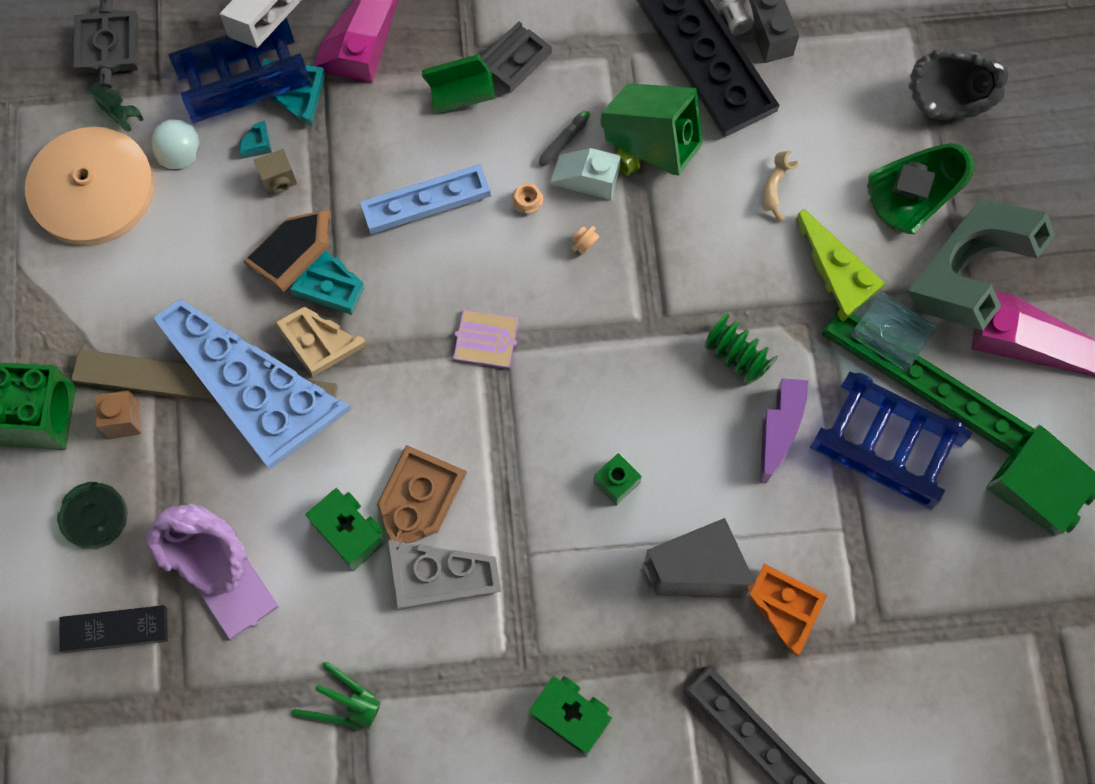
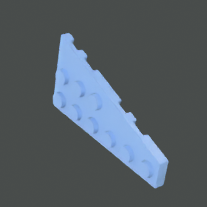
M182 299L177 300L153 317L269 470L351 410L350 405L336 399L323 388L301 377L296 371L258 347L247 343L239 335L231 330L228 331L214 322L212 318Z

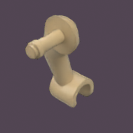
M782 151L776 154L774 158L776 167L768 177L763 189V210L766 212L771 210L778 222H782L784 216L777 208L781 202L777 195V187L786 170L795 169L799 165L798 161L787 163V157L792 151Z

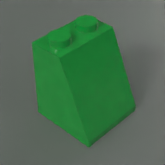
M627 83L601 113L600 123L604 129L606 142L672 175L679 176L703 145L697 88Z
M1038 425L1023 434L986 489L1052 535L1057 536L1065 531L1070 533L1081 519V516L1077 513L1084 504L1088 506L1094 501L1095 471L1047 429Z

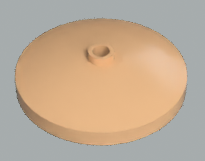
M104 127L75 129L50 141L34 158L25 181V197L32 216L48 234L60 241L73 245H97L124 235L142 219L151 203L154 192L153 171L140 146L127 135Z

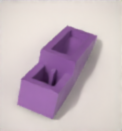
M782 378L777 388L776 410H766L762 419L760 483H767L773 476L795 439L803 418L809 380Z

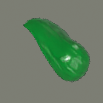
M950 143L927 148L875 169L868 175L867 188H869L868 194L871 196L870 201L874 204L875 211H877L876 214L896 231L915 234L948 200L969 184L974 173V160L966 148ZM909 162L920 163L928 167L927 171L935 173L928 198L923 202L891 194L898 169L904 164L909 165Z

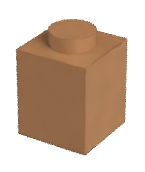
M129 391L95 395L96 426L108 439L142 434L140 404Z

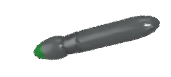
M583 111L575 116L572 123L542 153L539 165L549 164L575 137L579 130L586 126L590 117L589 111Z

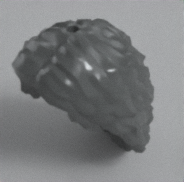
M962 49L933 50L932 53L926 54L916 61L910 74L909 89L913 91L912 99L915 100L916 105L925 114H928L930 118L944 120L975 117L997 105L1004 97L1005 89L1003 87L1007 83L1009 74L1004 65L980 51Z

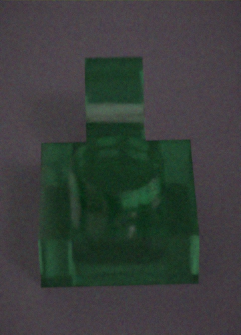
M96 82L88 89L96 105L116 123H119L123 130L127 132L132 130L127 123L129 117H136L139 121L144 120L137 107L120 105L123 100L112 88L106 90Z

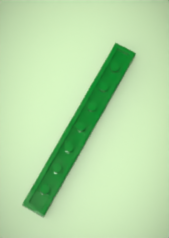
M839 308L822 332V335L1008 454L1015 448L1023 434L1033 429L1030 425L854 314L843 322L837 314L840 310Z

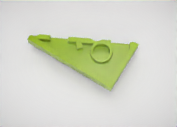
M803 209L796 217L799 223L798 228L802 237H808L813 248L811 257L820 276L825 280V288L828 294H834L840 308L837 314L839 319L844 322L876 295L886 283L808 211Z

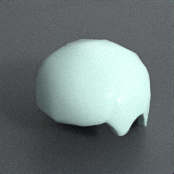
M169 119L156 127L152 134L151 146L154 157L159 165L168 169H183L195 162L200 142L198 139L199 135L193 125L183 120Z

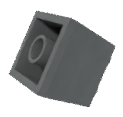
M725 518L648 549L643 562L644 568L641 569V574L647 588L653 587L657 596L741 598L747 595L755 583Z

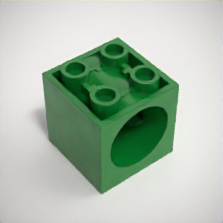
M0 363V446L66 450L76 386L55 365Z

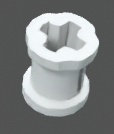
M722 0L718 4L717 9L721 15H724L732 34L737 36L750 30L754 21L751 16L747 15L743 7L744 0Z

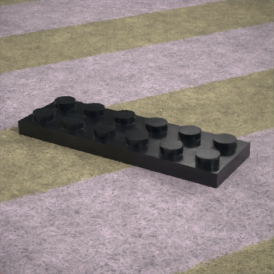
M637 0L691 86L697 88L698 97L724 137L778 111L779 103L710 0Z

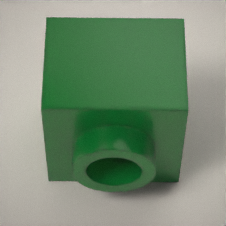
M617 453L594 475L593 483L617 506L641 483L642 476ZM619 471L624 478L617 481L613 479L612 473Z

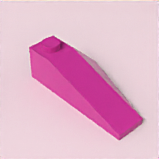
M353 0L321 42L314 66L324 68L327 74L373 83L398 0Z
M995 291L1001 307L983 331L974 328L972 350L1095 377L1094 338L1015 295Z

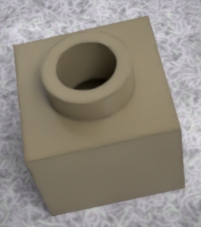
M284 149L254 159L268 195L282 193L297 184Z

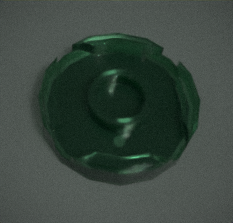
M86 482L75 486L64 496L60 512L58 511L57 515L60 532L70 543L83 549H99L110 545L121 535L127 524L128 509L125 499L112 486L98 482Z

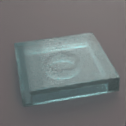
M881 292L850 336L907 372L937 326Z

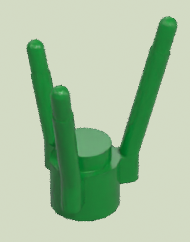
M324 662L323 667L360 696L353 694L350 699L322 685H317L315 690L346 705L345 714L350 716V718L293 709L291 714L305 719L349 726L358 731L361 729V726L369 729L381 705L380 701L374 699L376 694L362 688L329 662Z

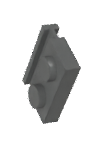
M518 21L481 58L491 70L492 79L512 93L552 53V46L530 29H525L522 23Z

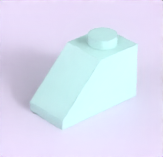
M592 148L559 155L551 185L611 200L619 175L621 156Z

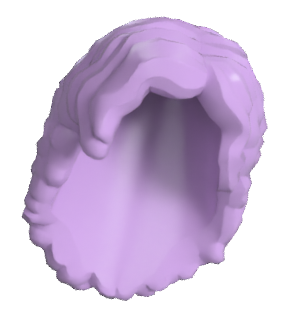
M191 503L166 508L156 517L153 526L145 536L146 545L156 560L158 567H163L168 572L171 569L178 571L180 577H184L188 583L192 584L196 589H200L201 592H205V594L210 595L215 592L218 595L233 592L239 586L241 576L245 574L242 564L243 560L248 557L245 554L242 542L235 537L234 529L224 519L203 506H196Z

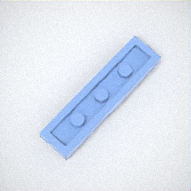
M481 164L361 201L360 204L370 234H374L491 197V193Z

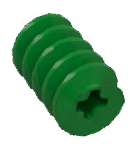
M727 313L713 326L707 336L704 347L707 350L717 347L714 356L718 359L726 356L724 365L731 367L736 364L734 373L739 376L747 372L744 382L751 384L760 379L772 367L778 355L768 360L766 358L769 352L768 347L757 351L756 348L760 340L756 338L748 343L746 339L750 331L745 330L738 334L736 331L740 323L736 321L728 326L726 323L730 314Z

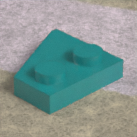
M263 59L257 88L260 93L307 125L312 126L325 78V71L322 67Z
M325 250L294 281L290 290L292 296L352 315L364 290V284L354 273L347 271L345 265L337 257L333 258Z

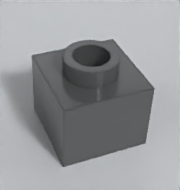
M909 162V165L904 164L898 169L891 194L923 202L928 198L935 173L927 171L928 167L920 163Z

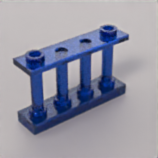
M287 17L258 48L224 35L168 54L179 81L186 78L188 80L190 90L180 94L192 124L311 85L301 53L291 56L287 45L295 43ZM275 49L279 60L262 66L258 55ZM246 59L250 70L232 76L228 64ZM217 68L220 80L202 85L199 74Z
M849 371L841 385V388L849 391V394L832 428L826 430L821 427L810 448L932 510L940 502L945 492V489L938 486L936 480L953 444L962 447L970 439L973 432L965 429L964 424L958 420L945 419L873 383V380L865 374ZM863 398L880 408L862 444L856 445L846 440L843 434ZM893 413L909 421L910 424L893 459L887 461L877 456L874 449ZM922 429H925L941 437L924 474L917 476L907 471L905 464Z

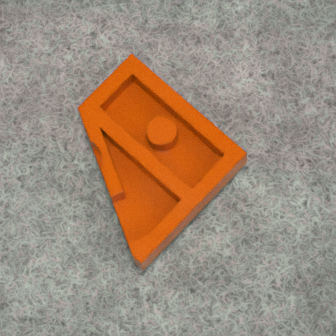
M764 563L748 597L790 652L798 657L827 595Z

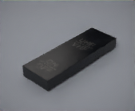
M161 605L59 617L60 652L72 653L168 642L167 607Z

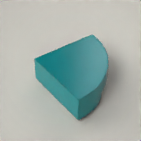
M265 120L254 124L245 137L241 139L239 144L241 159L272 153Z

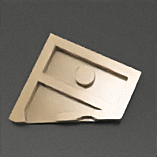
M302 307L276 322L278 331L311 377L318 375L365 348L366 341L363 337L359 335L354 337L342 331L340 325L331 320L320 318L317 313L306 307Z

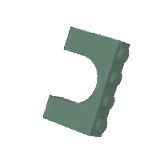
M980 198L908 290L918 312L983 331L1001 305L992 284L962 277L963 270L976 258L995 251H1007L1038 259L1055 236L1047 212Z

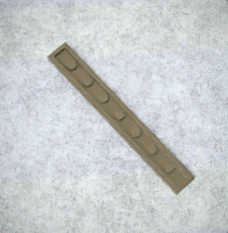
M87 350L78 351L71 379L74 384L218 403L189 364ZM308 380L336 398L338 389L336 383Z

